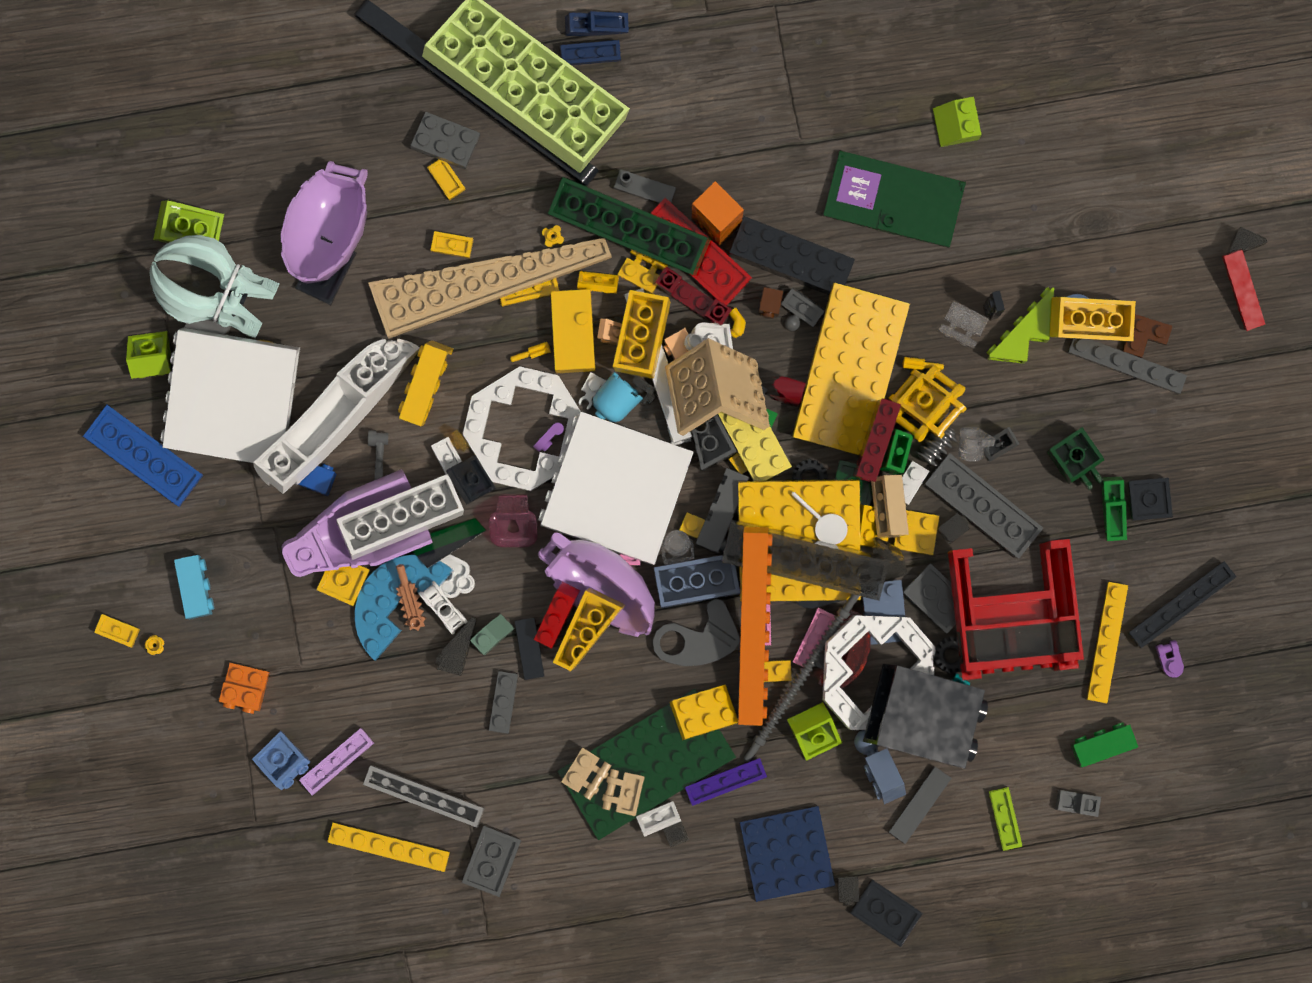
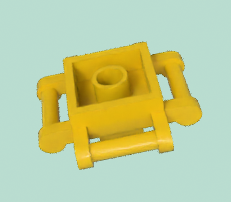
M937 366L931 367L926 374H921L916 369H913L910 372L911 376L895 394H891L888 398L890 401L901 404L895 423H898L913 434L914 438L919 442L924 440L929 430L941 439L945 435L944 432L959 414L964 413L967 409L957 400L958 397L963 395L966 388L961 384L955 383L940 372L941 370ZM936 378L952 390L951 393L933 381V379ZM953 405L955 408L951 411V413L945 418V420L939 425V427L935 426L934 424H939L940 421L949 412V407ZM906 412L922 424L919 429L904 419L902 414Z

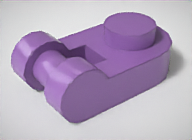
M555 423L533 447L538 452L541 450L545 452L553 444L550 440L555 435H561L564 432L563 425Z
M1176 640L1169 641V644L1156 645V651L1164 674L1171 678L1180 676L1183 673L1184 666ZM1172 652L1173 657L1167 659L1166 653Z

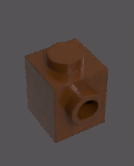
M763 288L759 309L762 317L774 319V316L778 317L783 295L782 290Z

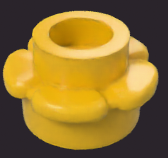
M152 635L145 641V648L151 655L160 654L164 650V640L161 637L158 638L156 635Z

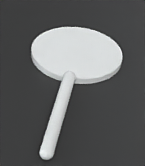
M792 492V495L818 519L815 533L822 543L836 545L845 539L848 528L846 521L841 516L830 513L821 517L800 496Z

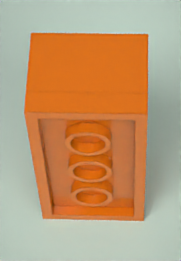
M715 181L692 203L691 219L720 246L740 227L744 209Z

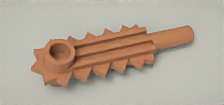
M404 564L396 566L401 583L396 588L398 591L396 595L401 597L398 602L404 604L401 610L406 611L403 615L404 618H407L405 624L409 626L410 630L416 629L419 631L420 627L425 626L424 620L426 619V617L421 616L424 610L419 608L422 603L417 601L420 595L415 594L418 588L415 587V583L408 582Z

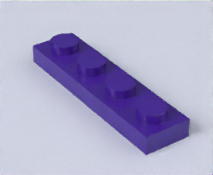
M759 758L686 786L685 789L693 806L766 778L767 775Z

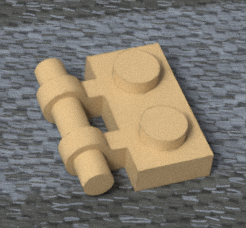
M582 748L561 782L578 793L582 786L587 788L584 797L591 800L594 793L597 794L599 791L598 787L602 780L606 779L609 775L607 772L611 765L604 762L602 767L599 768L596 766V763L600 758ZM592 771L596 772L597 775L592 783L586 781Z
M611 769L610 776H607L606 780L608 785L606 794H603L602 800L604 802L602 809L610 810L611 804L616 803V812L636 816L644 776L625 772L624 778L621 780L617 779L619 771ZM616 785L622 786L619 798L613 796Z

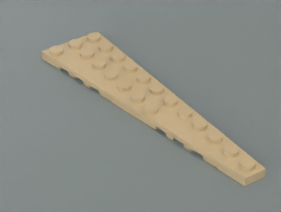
M605 238L580 242L575 245H564L554 249L548 248L538 252H527L522 255L474 262L433 272L427 271L422 274H411L396 279L390 278L369 282L368 284L389 339L612 258Z

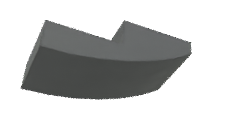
M1058 790L1055 810L1098 817L1101 797Z

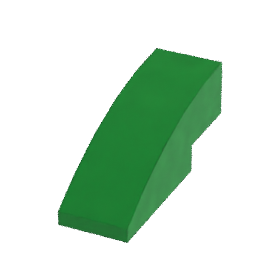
M1121 476L1104 477L1101 484L1106 540H1127L1124 479Z

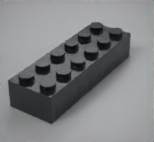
M745 216L729 254L731 258L829 296L833 283L846 284L855 261L854 258Z

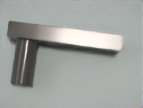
M621 169L614 186L615 190L660 204L664 198L672 203L676 187Z

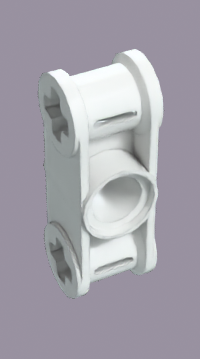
M435 581L424 592H419L421 598L433 609L452 635L455 634V630L461 625L468 623L466 618L454 607ZM447 605V607L444 610L440 611V608L442 606Z

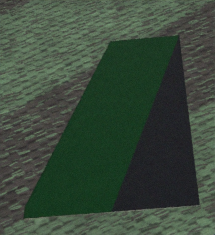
M474 518L431 533L430 536L433 543L413 550V552L428 569L487 530Z

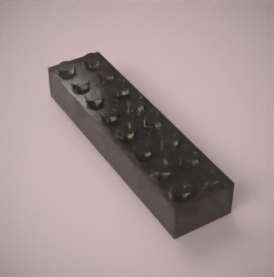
M731 519L722 562L743 567L744 526H761ZM769 529V534H772V546H768V554H772V565L767 567V573L880 601L889 566V559L887 557Z

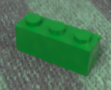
M1124 722L1113 725V730L1106 732L1105 729L1094 732V737L1087 739L1086 736L1074 739L1075 743L1071 744L1079 768L1138 748L1131 725H1124Z

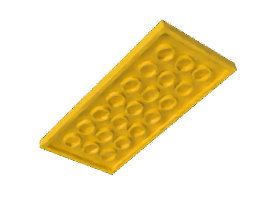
M833 283L792 437L860 455L877 401L881 398L885 399L909 303Z

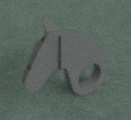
M715 599L708 603L707 612L709 618L703 633L690 630L675 623L663 625L655 633L653 639L654 652L661 660L671 664L698 666L720 660L734 650H740L741 641L724 602ZM669 631L680 633L685 640L683 651L677 655L665 654L661 649L660 640Z

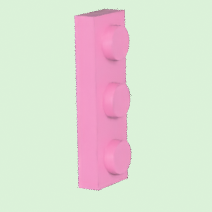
M820 608L817 609L793 663L804 667L802 664H806V659L810 658L809 654L813 653L812 649H816L815 645L819 644L818 640H822L821 635L826 634L825 630L829 629L828 625H832L831 621L835 620V615Z

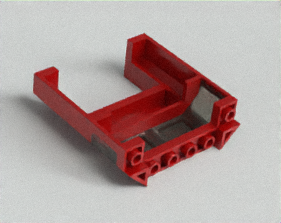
M1070 539L1054 540L1039 544L1044 591L973 598L968 558L973 557V549H960L948 552L962 680L981 679L982 674L995 673L994 669L1002 668V672L1014 671V667L1020 666L1021 670L1033 669V665H1040L1041 668L1054 667V671L1079 668L1078 660H1083L1084 655Z

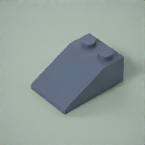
M901 580L861 585L863 616L905 617ZM867 632V645L878 644L870 633ZM894 633L884 643L899 642L901 639Z

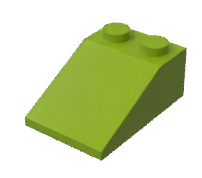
M169 200L161 201L153 240L169 243L185 236L202 235L219 241L224 214Z

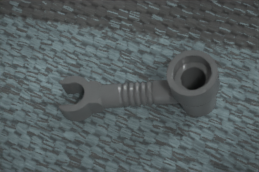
M369 430L368 446H376L375 480L383 477L384 445H388V433H378L377 430Z

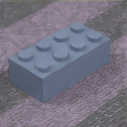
M733 553L654 567L661 608L740 594Z

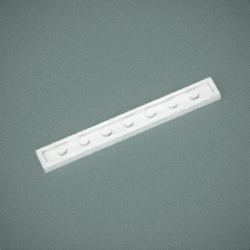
M643 288L636 290L639 292H644ZM629 293L624 294L626 302L628 300ZM661 345L655 377L652 380L673 443H677L693 436L691 431L684 436L677 432L665 369L668 361Z

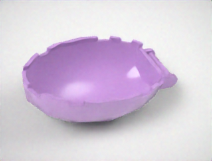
M329 161L325 171L321 169L315 172V175L309 181H305L300 186L301 189L296 197H293L287 208L281 231V256L289 274L301 282L308 284L328 280L349 261L363 235L367 217L364 188L368 174L366 169L357 170L336 165L334 162ZM333 172L340 173V174H344V175H348V176L357 177V179L350 178V177H346V176H342V175L333 174ZM323 236V238L325 237L326 239L328 238V240L330 239V241L332 240L333 243L331 244L320 238Z
M554 533L551 536V541L538 552L539 558L548 564L545 573L547 577H551L555 581L554 587L558 589L561 583L565 582L581 590L574 603L576 608H578L584 592L588 588H592L625 604L611 625L619 628V632L635 637H638L640 634L649 635L655 617V602L643 577L619 554L601 544L586 540L570 541L560 533ZM557 546L560 548V551L555 555L552 551Z

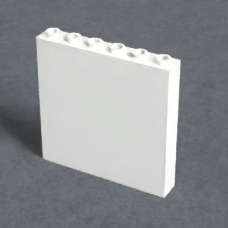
M181 328L178 332H175L173 343L176 344V349L171 356L173 372L170 371L168 383H171L170 391L166 394L168 410H165L163 422H166L165 430H162L161 433L163 448L253 463L289 429L300 347Z
M580 412L579 416H574L571 424L574 427L572 435L568 434L565 445L568 446L566 453H561L559 458L560 470L559 472L555 471L551 481L554 483L553 490H548L545 502H548L546 510L542 509L538 518L541 521L540 526L579 540L601 544L613 552L653 566L656 562L693 451Z

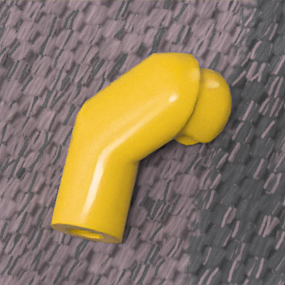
M734 308L729 314L734 321L733 328L730 331L733 338H738L744 333L746 322L738 309Z

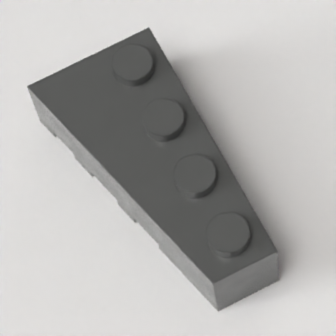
M718 414L692 430L701 470L704 471L738 453Z
M726 468L723 480L719 485L715 499L697 539V546L718 554L719 550H724L727 540L724 539L726 532L731 533L735 521H732L734 513L739 514L738 481H748V476Z

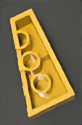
M432 340L425 343L424 346L421 345L417 355L420 357L418 365L415 364L411 372L413 376L412 382H408L405 389V394H407L405 402L402 401L398 412L401 413L400 419L418 426L425 424L434 401L432 396L436 394L440 386L441 380H439V376L443 375L448 365L445 359L448 354L452 355L454 348Z
M592 588L585 590L553 663L569 671L576 668L624 608L625 604Z

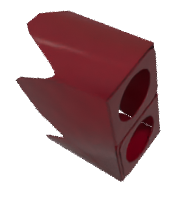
M779 376L780 378H776L777 380H775L772 386L778 390L780 397L770 396L773 397V400L797 407L801 402L806 383Z

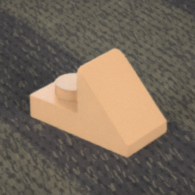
M600 319L597 338L601 339L603 343L618 345L622 324L609 319Z

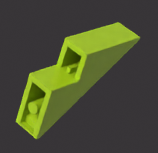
M1047 287L1040 295L1042 299L1037 304L1034 301L1027 309L1029 313L1024 318L1020 316L1013 325L1016 327L1011 332L1007 330L1000 337L1002 342L998 346L994 344L986 352L989 355L987 360L1025 364L1028 359L1029 341L1045 343L1049 341L1052 297H1054V288L1050 289Z

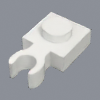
M590 372L581 389L586 394L580 398L579 405H581L582 401L587 400L589 402L587 410H589L592 406L594 395L606 380Z

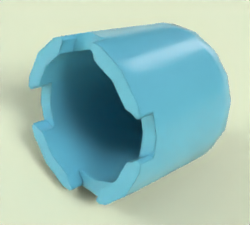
M614 372L593 397V405L597 410L595 414L600 419L619 422L643 397Z

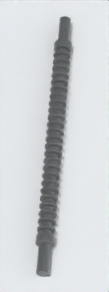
M853 591L843 608H839L837 611L838 615L834 616L835 620L831 621L832 625H828L829 629L825 630L826 634L821 635L822 640H818L819 644L815 645L816 649H812L813 653L809 654L810 658L806 659V664H802L804 667L799 669L800 673H796L797 678H793L794 682L790 683L791 687H787L788 691L784 692L785 696L780 697L781 702L778 701V706L774 707L775 711H771L772 715L768 716L769 720L765 721L766 725H762L763 729L758 731L759 735H755L753 738V744L743 757L746 761L750 762L760 746H764L766 743L765 739L769 738L768 734L772 733L771 729L776 728L774 726L775 723H779L778 719H782L781 714H785L784 710L788 709L787 705H791L790 701L794 700L793 696L797 695V690H801L800 686L804 685L803 681H807L806 676H810L809 672L813 671L812 667H816L815 663L820 661L818 658L823 657L822 652H825V642L838 631V628L842 627L841 624L845 623L844 619H848L850 616V610L860 597L858 593Z

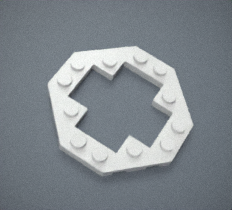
M518 367L472 395L463 436L493 483L533 491L538 486L552 479L555 471L559 472L561 467L558 464L560 456L540 452L536 471L497 463L502 444L483 439L491 402L511 406L515 387L554 395L549 415L568 419L560 456L561 453H566L568 446L565 445L568 434L572 435L574 427L571 424L574 416H579L581 411L558 375Z
M853 615L825 642L822 700L848 729L866 730L872 706L863 714L839 687L853 674V671L841 657L867 632L870 633L879 645H882L895 633L918 659L910 669L934 676L933 656H935V646L911 618Z

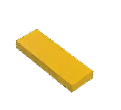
M557 278L500 298L502 307L551 296V291H559Z

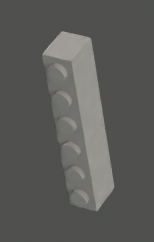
M373 765L369 767L363 783L365 786L474 827H478L485 807Z

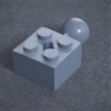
M866 730L859 731L855 736L854 744L860 753L867 755L865 758L866 765H864L865 773L869 782H874L872 785L877 799H882L883 803L886 804L906 795L904 782L888 749L886 748L878 752L879 746L863 742Z

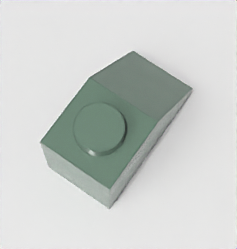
M500 614L470 641L483 655H486L514 628Z

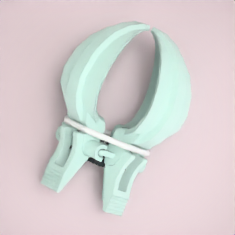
M202 235L185 236L167 243L157 252L154 258L156 262H152L150 268V281L158 303L169 315L178 321L188 324L211 319L214 322L218 320L217 324H220L222 327L232 326L242 333L256 338L262 322L243 307L247 297L273 299L279 283L253 274L252 270L244 265L240 268V265H236L224 244L214 238ZM160 260L180 261L209 271L218 277L221 282L220 288L225 290L224 294L217 292L211 297L190 292L161 273L156 262Z

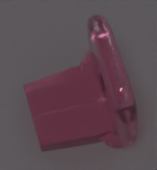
M527 495L499 496L497 512L492 513L489 518L490 540L496 546L528 547L536 542L538 537L537 520L534 513L529 511ZM510 520H516L519 527L517 533L508 531Z

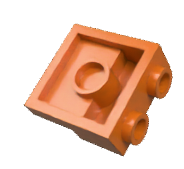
M230 663L226 680L223 682L219 702L223 703V707L235 709V706L243 707V712L254 714L255 710L260 711L270 672Z

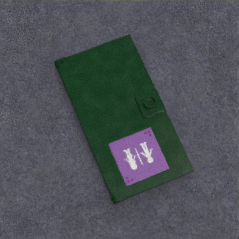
M840 150L823 216L950 248L966 182Z

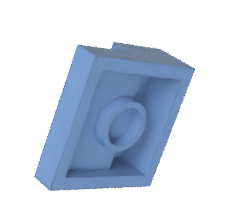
M281 731L252 759L271 782L281 790L291 787L294 783L293 779L298 774H304L308 770V764L310 763V760Z

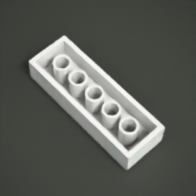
M446 474L336 519L350 557L354 560L462 516L464 509L450 477Z

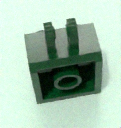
M1083 427L1046 451L1068 484L1079 478L1088 490L1092 489L1091 482L1085 476V473L1090 471L1096 482L1100 483L1103 481L1095 467L1102 463L1104 458ZM1072 451H1074V454L1076 452L1079 453L1078 461L1072 458Z

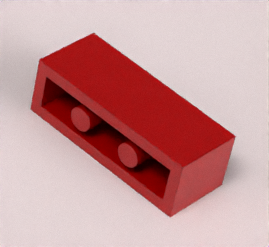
M565 582L561 583L534 638L535 641L553 648L581 590Z

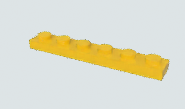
M1107 582L1086 700L1106 704L1108 702L1128 585Z
M332 823L328 843L442 872L446 870L450 854L448 851L338 823Z

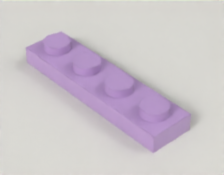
M360 728L299 781L313 796L370 748L374 742Z

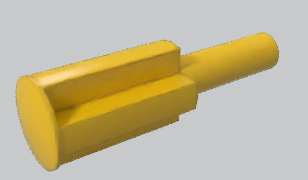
M544 342L530 347L526 352L511 356V362L527 357L532 359L551 353L548 342Z
M904 357L903 369L924 370V368L930 369L933 366H937L940 370L944 369L943 364L925 362V359Z

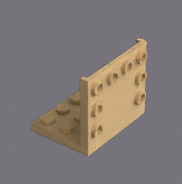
M707 338L665 366L678 434L684 436L720 412L762 430L770 427L769 415L766 410L765 397L761 386L762 382L758 372V363L755 359Z

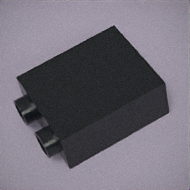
M883 664L863 742L965 769L967 761L972 762L977 754L978 741L973 736L977 722L981 723L987 714L988 702L983 699L985 690L898 665Z

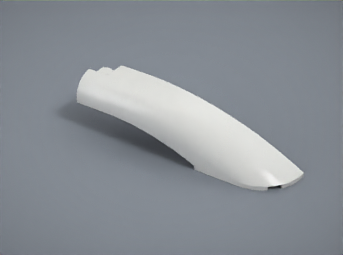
M383 339L364 348L337 373L334 380L310 408L253 462L260 478L268 486L272 484L282 494L293 484L298 485L372 410L419 352L420 347L402 339H397V341H386V339Z

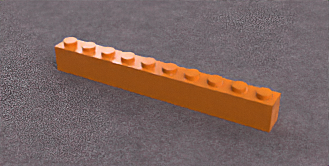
M744 526L738 725L762 726L763 719H767V707H763V702L768 698V688H764V681H768V669L764 668L765 662H769V650H765V643H769L770 631H766V624H770V612H766V604L770 605L771 592H767V585H771V573H767V567L772 565V554H768V546H772V534H769V527Z

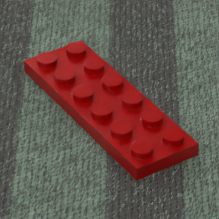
M666 198L651 212L656 216L708 237ZM712 240L708 245L697 274L691 275L726 306L752 279L744 269Z

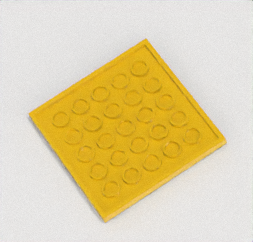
M860 480L738 481L740 602H742L744 526L769 527V534H772V546H768V554H772V565L767 567V573H771V585H767V592H771L770 601L848 600L853 591L860 595L858 600H861ZM792 492L800 496L821 517L830 513L841 516L846 521L848 528L845 539L836 545L822 543L815 533L818 519L792 495Z

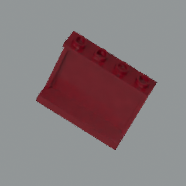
M883 398L877 401L853 477L868 482H876L901 404Z

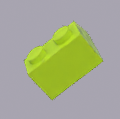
M974 97L954 100L933 108L940 147L980 139L982 134Z
M168 331L128 336L126 361L131 379L155 375L161 376L170 373L171 353Z
M823 702L787 719L806 761L842 744L832 717Z

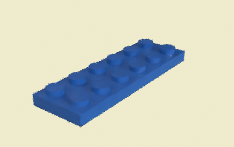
M109 405L105 406L83 436L178 507L182 505L203 476V474L169 449L163 448L162 444Z

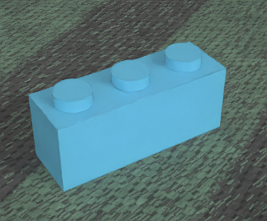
M199 555L175 559L185 618L194 619L212 615L214 602L212 598H209L208 594L210 582L208 578L205 579L204 571L207 570L205 559H201Z

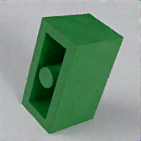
M897 429L892 431L880 468L881 471L892 475L904 473L914 435Z

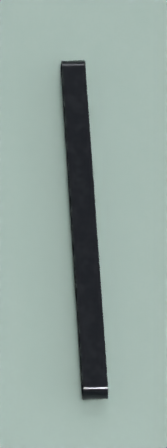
M364 0L354 13V16L582 185L588 186L599 172L595 166L588 163L579 173L423 58V50L427 42L370 0Z

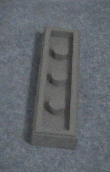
M934 767L889 830V833L906 844L952 778L937 767Z

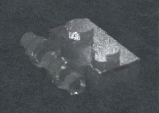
M953 301L944 320L951 324L949 327L941 324L938 331L944 333L949 339L952 337L960 341L961 345L965 347L967 345L974 349L977 341L971 339V336L974 334L980 337L989 318ZM956 326L966 330V334L963 335L955 331Z

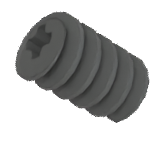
M950 427L947 428L944 432L945 435L941 439L931 433L929 435L931 441L926 439L924 441L926 447L921 445L919 447L920 452L915 453L926 463L936 466L937 464L934 459H942L939 453L947 454L944 447L952 448L949 441L957 442L954 436L956 433Z

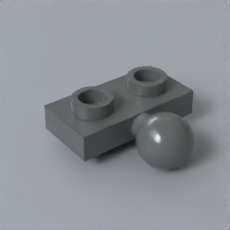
M795 288L790 290L781 303L782 306L794 313L784 321L785 328L789 331H795L799 328L800 318L814 327L825 309Z

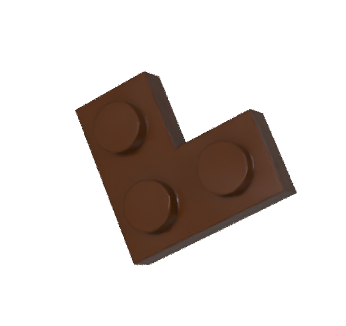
M1135 314L1133 341H1125L1123 352L1142 358L1147 340L1166 346L1172 325Z

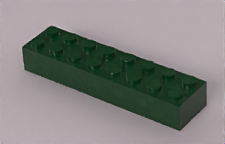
M562 177L548 212L549 215L691 275L697 274L711 241L709 237L565 177Z

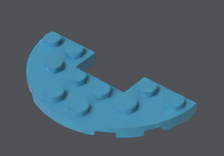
M407 555L387 561L367 578L357 597L355 626L362 646L373 660H377L402 631L388 618L401 599L400 596L396 595L398 592L396 588L401 584L396 566L404 564L408 582L415 583L418 593L420 591L424 592L432 585L433 581L440 587L454 571L450 566L439 561L427 569L416 555Z

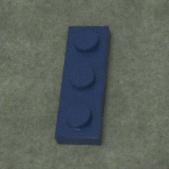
M619 40L561 45V56L570 65L621 61Z

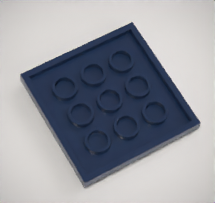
M819 806L740 822L756 902L835 886Z

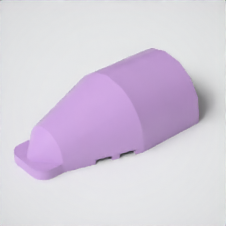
M401 469L345 492L297 533L296 537L285 541L281 549L291 573L297 577H302L313 572L339 570L340 567L351 566V568H358L359 565L368 564L370 566H377L433 543L429 530H425L352 560L339 531L336 519L412 489L403 470Z

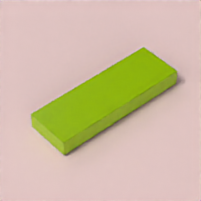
M1009 787L988 791L1002 851L1022 847Z

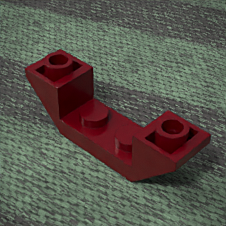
M667 266L655 282L672 298L704 319L719 326L723 325L732 311L731 308L719 300L711 299L682 280V276Z

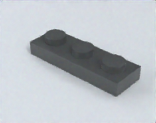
M498 671L489 731L509 734L519 674Z

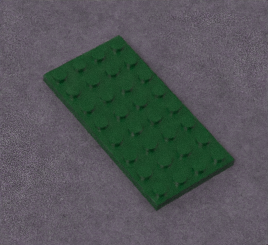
M693 689L692 691L688 692L680 698L696 694L698 692L696 691V689ZM670 704L590 751L600 758L596 766L601 768L604 762L611 765L607 772L609 773L608 777L610 776L611 769L619 771L617 779L623 780L625 772L644 776L636 816L647 812L685 789L686 786L695 783L736 758L720 729L682 740ZM573 762L558 770L562 780ZM592 771L586 781L592 783L597 773ZM607 778L602 780L598 787L599 791L597 794L594 793L591 800L584 797L587 788L582 786L578 793L566 785L598 840L636 818V816L616 812V803L611 804L610 810L602 809L604 802L602 798L603 794H606L608 785L606 782ZM615 786L614 797L619 798L622 786Z

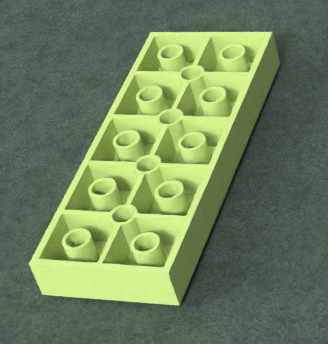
M465 0L424 46L423 58L579 173L625 121L630 109L483 0Z

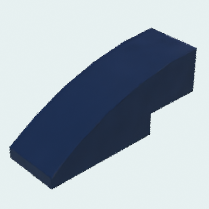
M590 11L589 13L569 12L565 16L566 36H601L629 32L628 13Z

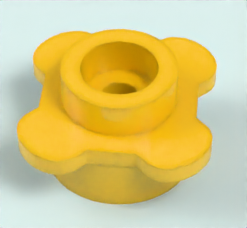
M555 225L553 228L543 229L542 235L545 236V245L547 247L564 242V238L560 233V226Z

